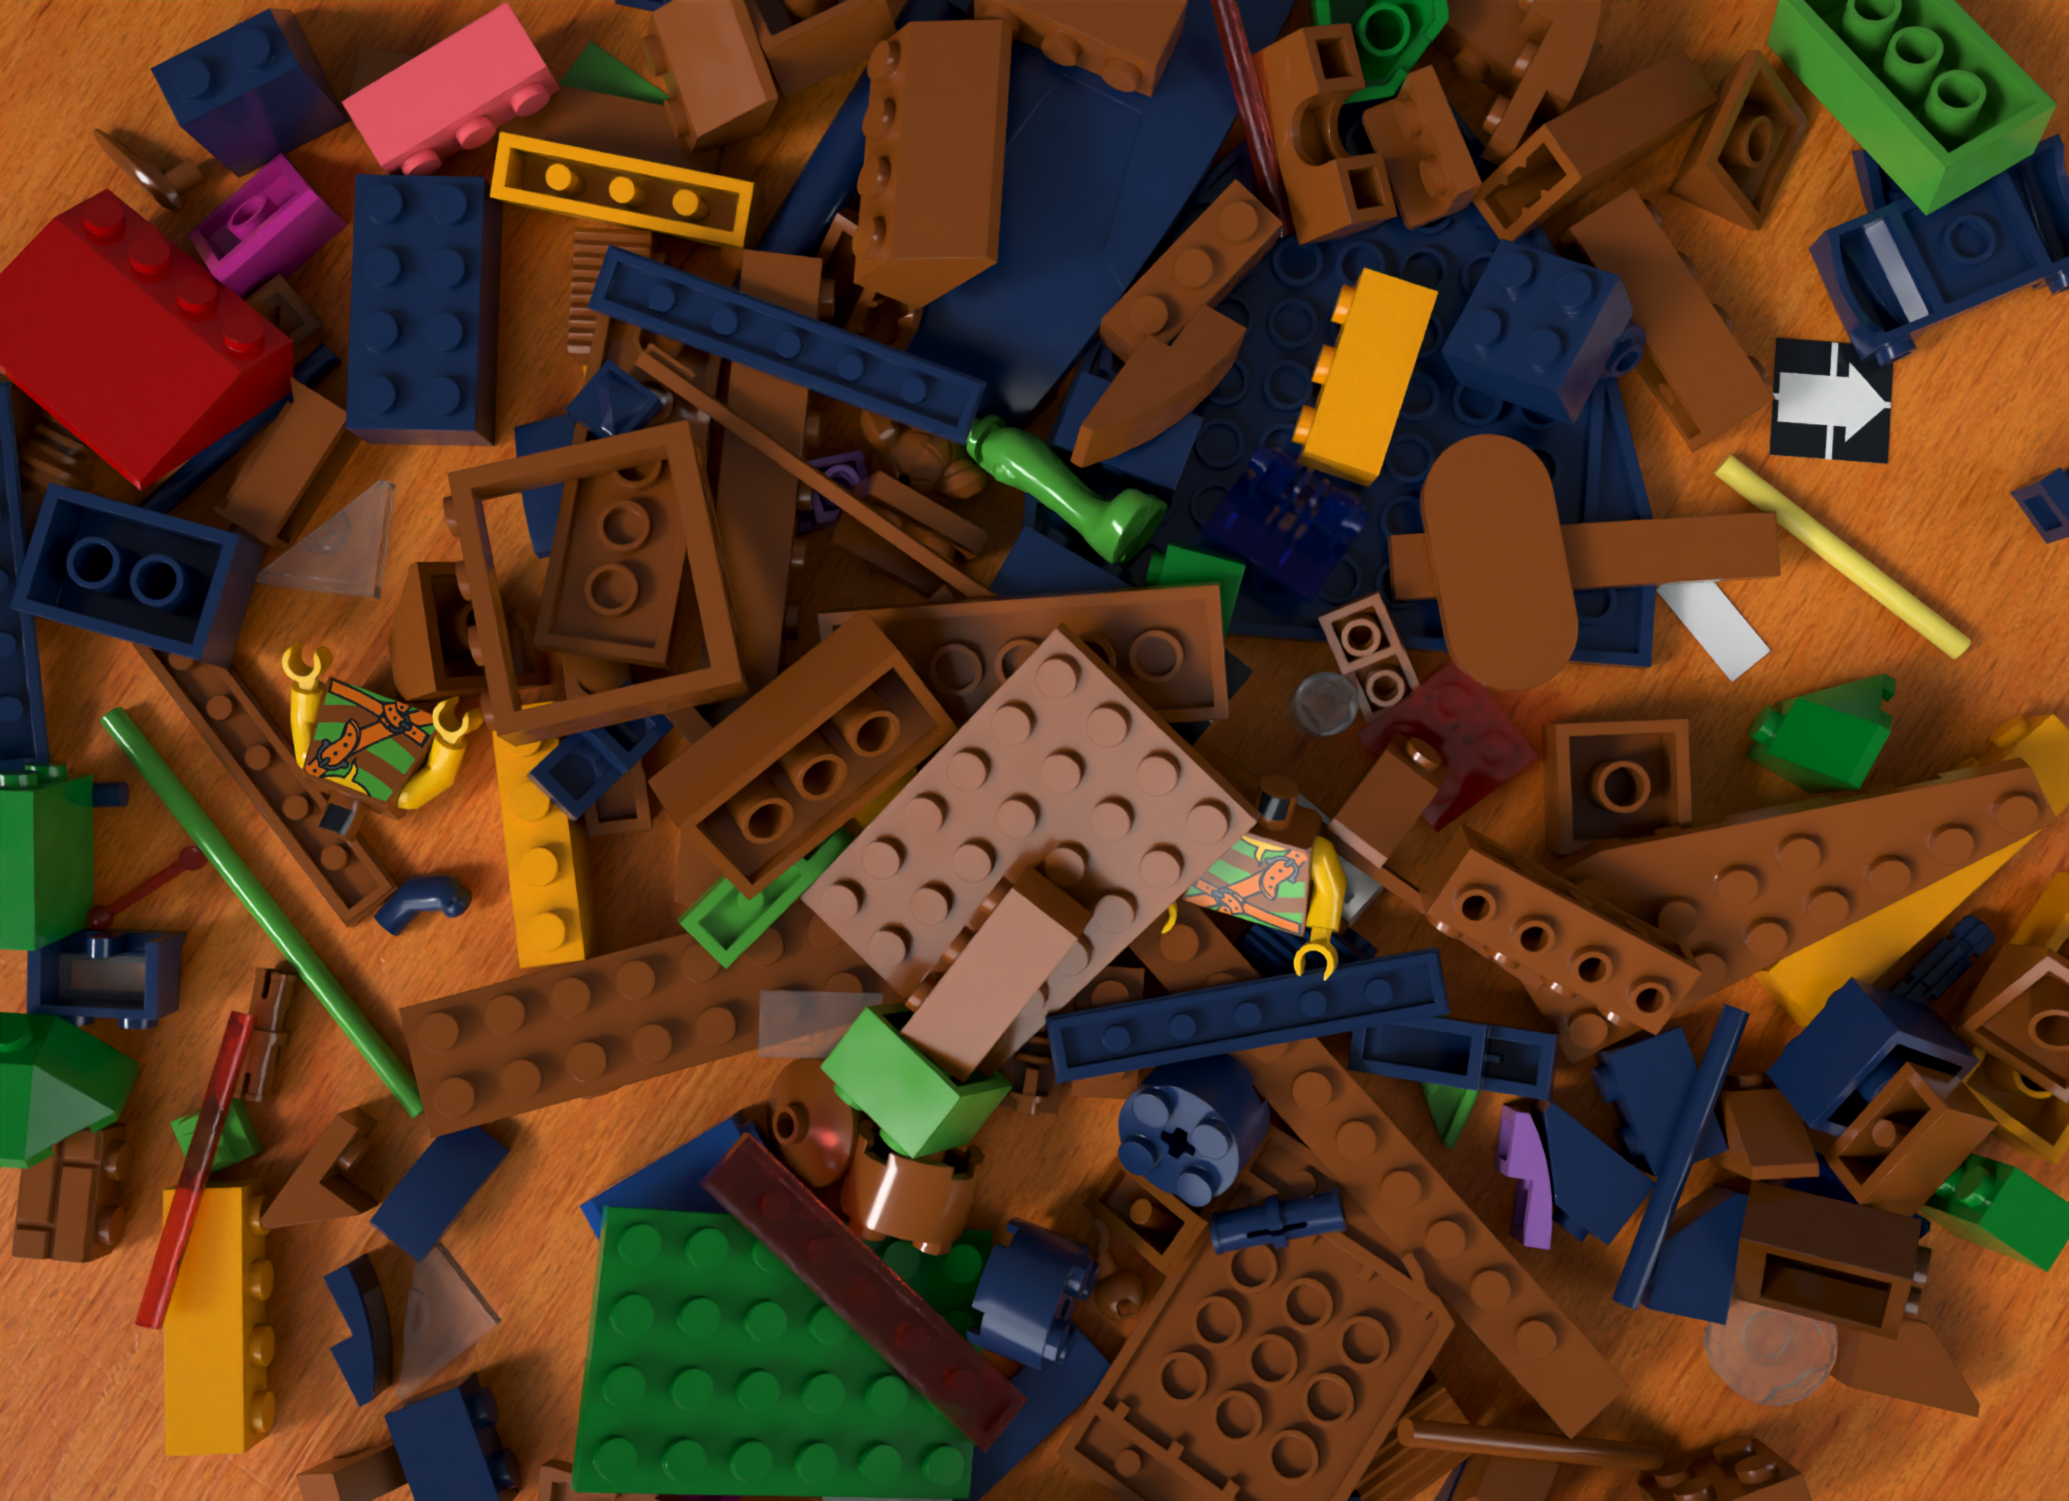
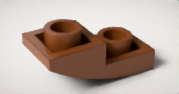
M1379 590L1318 614V619L1342 674L1346 675L1367 725L1427 702L1425 690Z

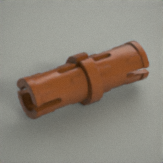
M257 967L255 969L256 977L246 1023L238 1025L236 1035L237 1038L242 1040L233 1087L230 1088V1096L240 1099L243 1098V1095H246L245 1100L256 1102L273 1101V1088L282 1046L290 1044L292 1031L286 1029L295 983L299 977L298 973L291 971L282 973L283 970L265 967Z

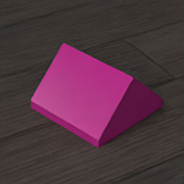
M280 152L192 229L188 236L211 274L245 300L280 272L287 279L347 226V223L290 160Z

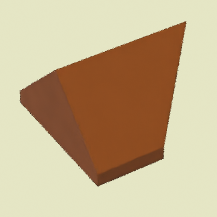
M1117 1155L1084 1205L1159 1271L1171 1277L1207 1225L1220 1195L1213 1197L1207 1205L1192 1206L1182 1200V1198L1154 1186L1143 1176L1130 1173L1122 1165Z

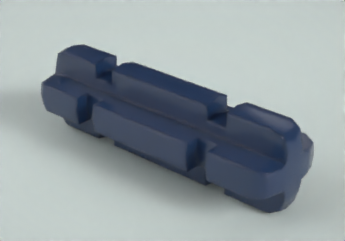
M1972 915L1964 916L1949 931L1953 937L1950 940L1943 937L1907 972L1911 979L1907 983L1900 979L1889 991L1930 1007L1931 1005L1926 1002L1930 997L1937 1000L1973 965V962L1969 960L1972 955L1980 958L1995 943L1996 937L1991 928Z

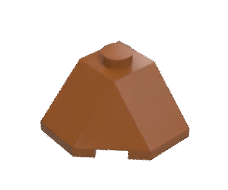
M416 562L410 565L388 640L396 699L403 704L440 702L456 695L461 700L480 697L481 692L489 691L484 665L478 666L470 650L468 627L476 625L472 600L466 601L459 589L455 571L456 562ZM500 594L518 690L548 685L544 651L538 650L533 645L537 619L522 605L513 607Z

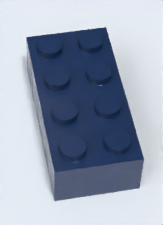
M356 174L346 429L369 444L495 445L503 202L490 197L491 185L485 177Z

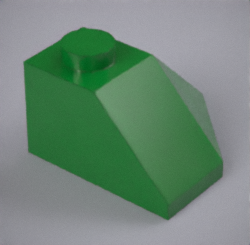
M1308 0L1311 27L1343 23L1351 24L1366 88L1350 95L1342 105L1392 97L1423 52L1449 20L1447 0Z
M1884 673L1775 702L1773 706L1770 704L1765 706L1750 727L1748 736L1754 741L1745 757L1810 794L1860 789L1891 733L1893 716L1882 711L1881 705L1882 699L1888 702L1894 696L1896 679Z
M0 1012V1167L29 1169L53 1156L54 1152L51 1146L86 1127L93 1134L118 1121L140 1072L138 1062L58 1015Z

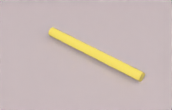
M1727 455L1713 472L1714 475L1762 512L1776 511V523L1952 659L1958 658L1969 647L1971 640L1733 455Z

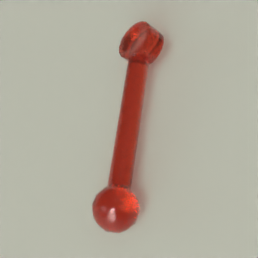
M198 846L185 847L180 852L177 862L107 906L97 905L91 908L86 918L88 925L96 930L107 929L113 923L115 915L184 871L203 869L207 865V857Z

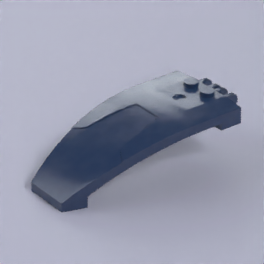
M1188 0L1182 35L1152 97L1137 91L1123 92L1107 84L1100 75L1077 65H1059L1047 58L1040 49L1016 39L1012 40L998 262L925 305L918 330L905 352L986 381L987 386L976 415L984 419L990 414H997L1006 421V427H1015L1021 430L1027 428L1057 398L1059 386L1099 335L1101 319L1137 282L1185 210L1219 153L1258 79L1252 55L1279 41L1293 13L1297 0Z

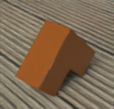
M393 1440L385 1441L352 1457L332 1458L296 1475L303 1501H372L408 1483Z

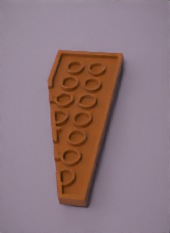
M2019 757L1938 773L1936 780L1895 787L1892 783L1868 787L1865 794L1835 800L1827 795L1724 816V822L1683 830L1680 825L1655 829V835L1622 842L1618 837L1594 841L1545 868L1687 944L1703 973L1674 1011L1676 1013L2056 822L2057 819L2032 768ZM1522 982L1553 1033L1561 1034L1559 1045L1571 1065L1642 1030V1028L1635 1024L1630 1029L1616 1025L1601 1014L1597 1009V1004L1578 994L1574 999H1568L1550 989L1545 983L1537 992Z

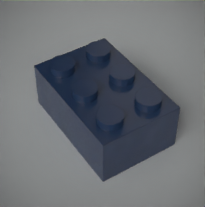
M49 482L9 608L229 670L266 548L239 534Z

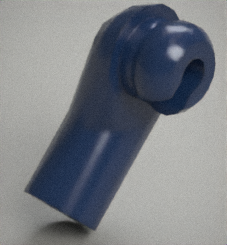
M451 873L415 874L402 884L378 910L374 918L389 933L399 936L421 911L435 912L441 910L448 918L461 916L471 904L472 893L467 887L460 885V878Z

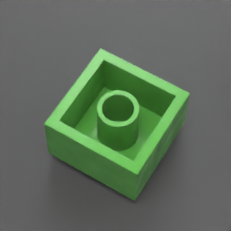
M906 1002L866 1006L820 1066L835 1082L834 1091L852 1108L865 1111L881 1127L879 1132L885 1143L902 1155L911 1156L914 1159L968 1144L1013 1085L997 1070L987 1079L977 1068L962 1083L899 1034L914 1014L904 1005Z

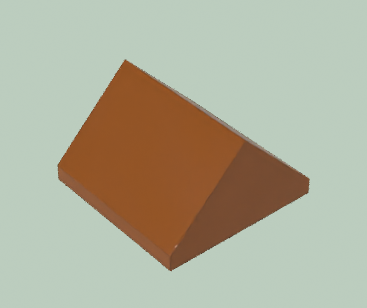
M1748 50L1718 84L1715 94L1719 101L1705 112L1668 193L1748 230L1759 231L1810 120L1761 51Z
M2003 944L1955 1021L1954 1031L2068 1103L2069 960L2049 947Z

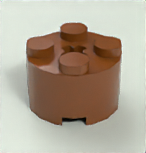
M862 1121L859 1125L856 1150L852 1162L846 1171L839 1198L842 1211L850 1217L848 1230L865 1240L883 1241L889 1235L903 1240H910L915 1248L928 1254H950L953 1241L962 1238L966 1230L985 1156L973 1144L967 1147L966 1153L960 1149L951 1148L913 1159L911 1156L902 1155L888 1146L880 1136V1130H873L874 1125L870 1121Z

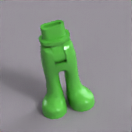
M990 414L984 419L976 415L967 439V452L983 469L993 475L998 482L1031 494L1046 507L1055 511L1076 529L1101 557L1112 565L1119 564L1122 567L1128 565L1145 548L1162 522L1167 509L1166 502L1153 494H1144L1138 489L1133 488L1123 491L1112 501H1109L1087 487L1045 441L1024 430L1006 427V421L997 414Z

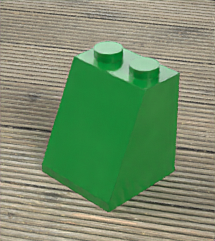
M55 761L25 763V770H0V949L36 951L94 924L93 774L67 773V763Z

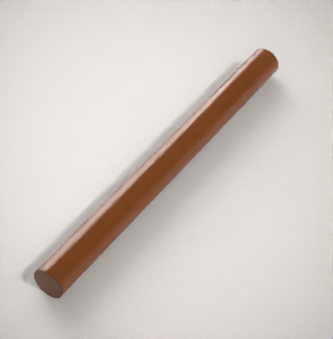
M1403 1418L1398 1425L1397 1431L1399 1442L1407 1447L1654 1471L1662 1468L1665 1462L1663 1449L1655 1444L1574 1436L1570 1439L1567 1435L1413 1418Z

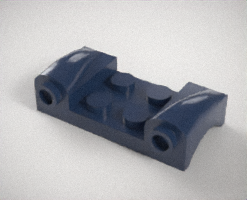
M2059 134L2040 141L2032 155L1927 216L1909 197H1905L1826 230L1808 248L1838 317L1861 362L1876 358L1880 367L1894 363L1915 352L1917 347L1913 340L1921 336L1928 329L2032 286V290L2048 286L2052 295L2069 289V183L2065 170L2064 144Z

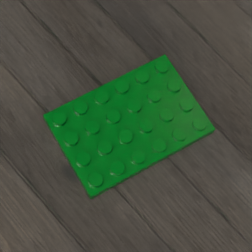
M603 1205L571 1488L575 1493L969 1499L982 1348L969 1343L967 1331L972 1325L981 1328L984 1312L973 1309L972 1305L981 1276L990 1257L992 1231L966 1228L962 1238L953 1241L950 1254L932 1255L915 1248L910 1240H903L889 1235L883 1241L862 1239L848 1230L849 1221Z

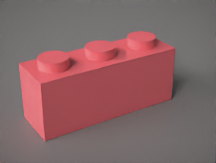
M506 2L341 102L380 166L389 175L432 176L440 169L443 160L461 149L470 150L482 146L495 135L496 128L516 116L526 117L540 111L547 105L550 96L561 90L511 7Z

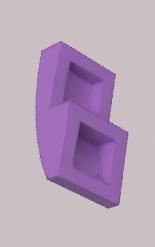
M1502 1104L1493 1168L1507 1177L1517 1178L1509 1235L1523 1246L1550 1250L1552 1195L1543 1146L1530 1113L1515 1106Z

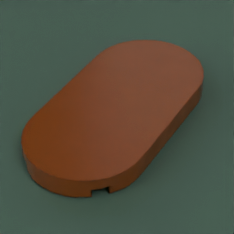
M1481 434L1464 438L1448 447L1437 458L1426 476L1420 493L1421 517L1444 639L1451 659L1465 675L1468 674L1473 680L1481 683L1480 685L1496 692H1522L1540 686L1555 677L1571 658L1578 637V616L1553 486L1548 471L1539 457L1519 441L1495 434Z

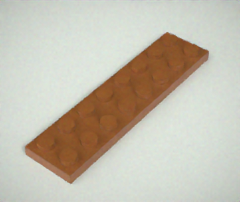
M803 902L789 906L727 969L690 933H685L400 1008L399 1011L431 1139L854 1023L866 1006L906 1002V1000Z

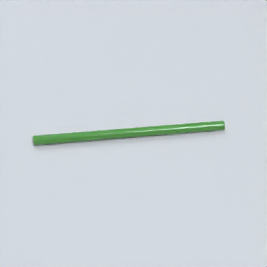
M117 707L106 713L100 719V723L410 1117L414 1119L422 1114L424 1110L416 1079L122 707Z

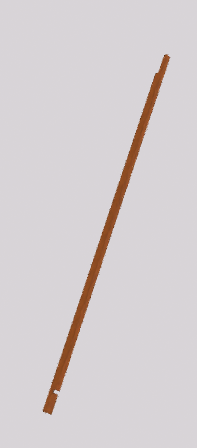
M650 342L647 349L642 351L635 365L971 599L1002 597L775 440L753 422L732 410L701 387L698 389L690 384L696 373ZM1199 737L1192 747L1214 769L1243 789L1257 793L1261 780L1260 777L1222 752L1220 748L1204 737ZM1322 821L1321 836L1332 842L1339 856L1427 916L1419 888L1384 864L1379 869L1327 829L1328 825ZM1465 934L1459 939L1485 958H1489L1535 991L1538 992L1544 984L1540 974L1521 964L1518 969L1509 968L1492 958L1485 951L1484 944Z

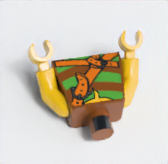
M301 641L285 651L282 658V667L286 675L295 681L291 685L290 722L296 762L302 769V777L312 787L330 795L316 828L337 838L353 842L368 810L399 820L405 815L407 810L419 809L453 785L468 744L464 735L479 728L483 723L484 717L480 708L476 707L469 710L463 718V723H461L455 716V706L459 702L458 695L440 702L435 707L433 714L331 676L325 685L319 680V676L331 667L333 661L332 652L327 647L321 646L315 651L313 659L314 668L307 666L302 660L301 652L303 646Z
M1269 774L1260 780L1257 793L1236 788L1261 813L1260 819L1257 824L1184 892L1182 900L1303 937L1306 927L1312 928L1310 941L1306 942L1295 955L1294 969L1297 975L1301 977L1306 965V953L1316 950L1321 952L1327 960V968L1324 973L1325 981L1335 971L1338 964V953L1330 943L1332 932H1339L1347 878L1332 842L1321 836V815L1315 810L1296 805L1299 796V786L1295 781L1284 775ZM1176 901L1168 907L1170 915L1164 922L1161 934L1171 930L1175 924L1178 911Z

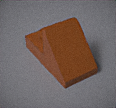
M359 1107L337 1113L259 1222L267 1228L273 1229L360 1215L378 1206L379 1202L340 1174L343 1172L345 1175H349L367 1155L372 1143L365 1138L378 1121Z

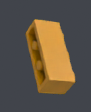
M1368 268L1362 270L1354 287L1346 284L1342 285L1331 317L1332 322L1341 324L1334 347L1323 344L1311 378L1312 382L1321 384L1319 395L1314 408L1303 405L1293 432L1291 442L1302 445L1296 464L1369 487L1379 476L1438 291Z

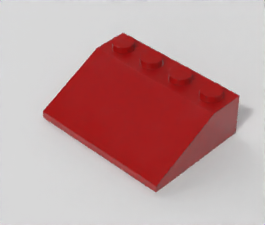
M108 188L54 217L0 273V372L140 491L292 392L290 377L294 378L293 340L226 285L219 282L208 270Z

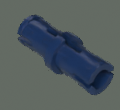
M1338 1188L1281 1200L1279 1194L1265 1196L1264 1204L1222 1212L1214 1211L1209 1219L1211 1239L1217 1255L1271 1243L1274 1244L1276 1249L1290 1247V1240L1334 1231H1347L1344 1207Z

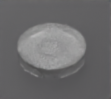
M1731 1295L1726 1325L1708 1321V1328L1704 1327L1703 1344L1711 1368L1728 1388L1756 1404L1785 1406L1808 1398L1826 1382L1837 1358L1838 1332L1835 1324L1733 1299Z

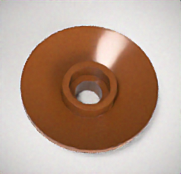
M819 1057L799 1058L785 1066L772 1086L767 1105L768 1138L779 1167L794 1183L811 1189L829 1186L845 1174L852 1162L859 1134L857 1109L846 1104L834 1091L835 1082L820 1068L825 1059Z

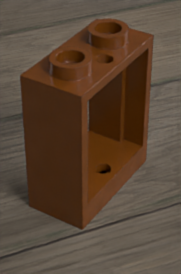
M1752 1180L1740 1235L1732 1298L1897 1340L1903 1316L1913 1319L1917 1318L1922 1289H1925L1932 1249L1918 1245L1922 1219Z

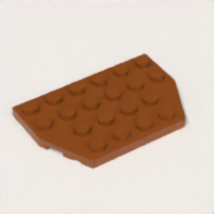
M1270 1123L1265 1139L1231 1186L1220 1194L1213 1212L1264 1204L1265 1196L1279 1194L1281 1200L1338 1188L1344 1207L1347 1231H1334L1290 1240V1247L1276 1249L1274 1244L1271 1243L1217 1255L1212 1243L1208 1221L1171 1277L1167 1276L1057 1453L1122 1501H1347L1456 1326V1322L1413 1252L1411 1251L1405 1255L1307 1146Z

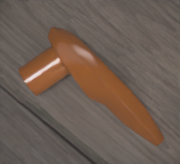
M99 129L94 130L93 135L106 154L162 207L180 211L183 206L180 196L205 181V178L190 158L163 175L153 162L139 157L125 144Z

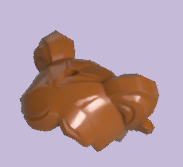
M862 409L859 417V434L866 443L873 447L869 476L881 471L946 509H950L958 500L978 495L987 486V480H991L994 477L968 454V442H966L964 447ZM903 474L909 476L910 483L903 479Z

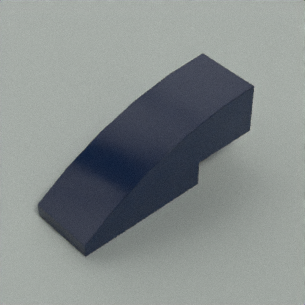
M1444 1016L1426 1017L1354 1030L1352 1033L1348 1070L1548 1101L1553 1098L1561 1034Z

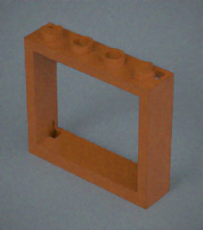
M688 419L447 473L452 496L444 497L443 499L444 514L452 535L460 537L464 560L457 561L455 564L456 577L463 598L466 601L472 600L476 625L468 627V641L474 661L478 666L484 665L489 691L481 692V709L488 729L490 731L496 730L497 737L517 747L753 693L701 442ZM668 459L711 667L522 710L482 501Z

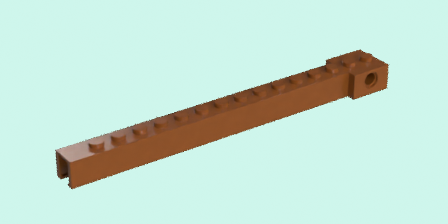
M943 585L925 602L957 599ZM947 740L944 744H942L939 748H937L925 759L929 762L944 747V745L949 740ZM1183 894L1175 900L1178 911L1175 924L1171 930L1161 934L1164 922L1170 915L1167 908L1128 945L1129 949L1170 994L1261 977L1196 904L1182 900ZM1316 1037L1227 1053L1248 1068L1256 1079L1252 1086L1267 1100V1103L1318 1157L1405 1255L1411 1251L1413 1252L1441 1297L1570 1439L1579 1433L1629 1386Z

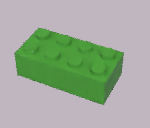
M1955 0L1778 1L1767 45L1926 216L2032 155L2057 106L2054 100Z

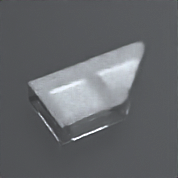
M760 990L758 1057L826 1058L866 1006L882 1004L883 993Z

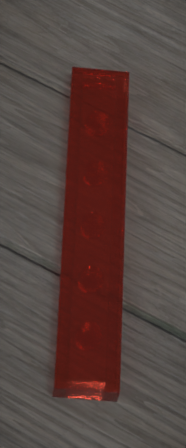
M744 1132L700 1181L699 1185L969 1441L978 1449L987 1453L1028 1399L751 1133Z

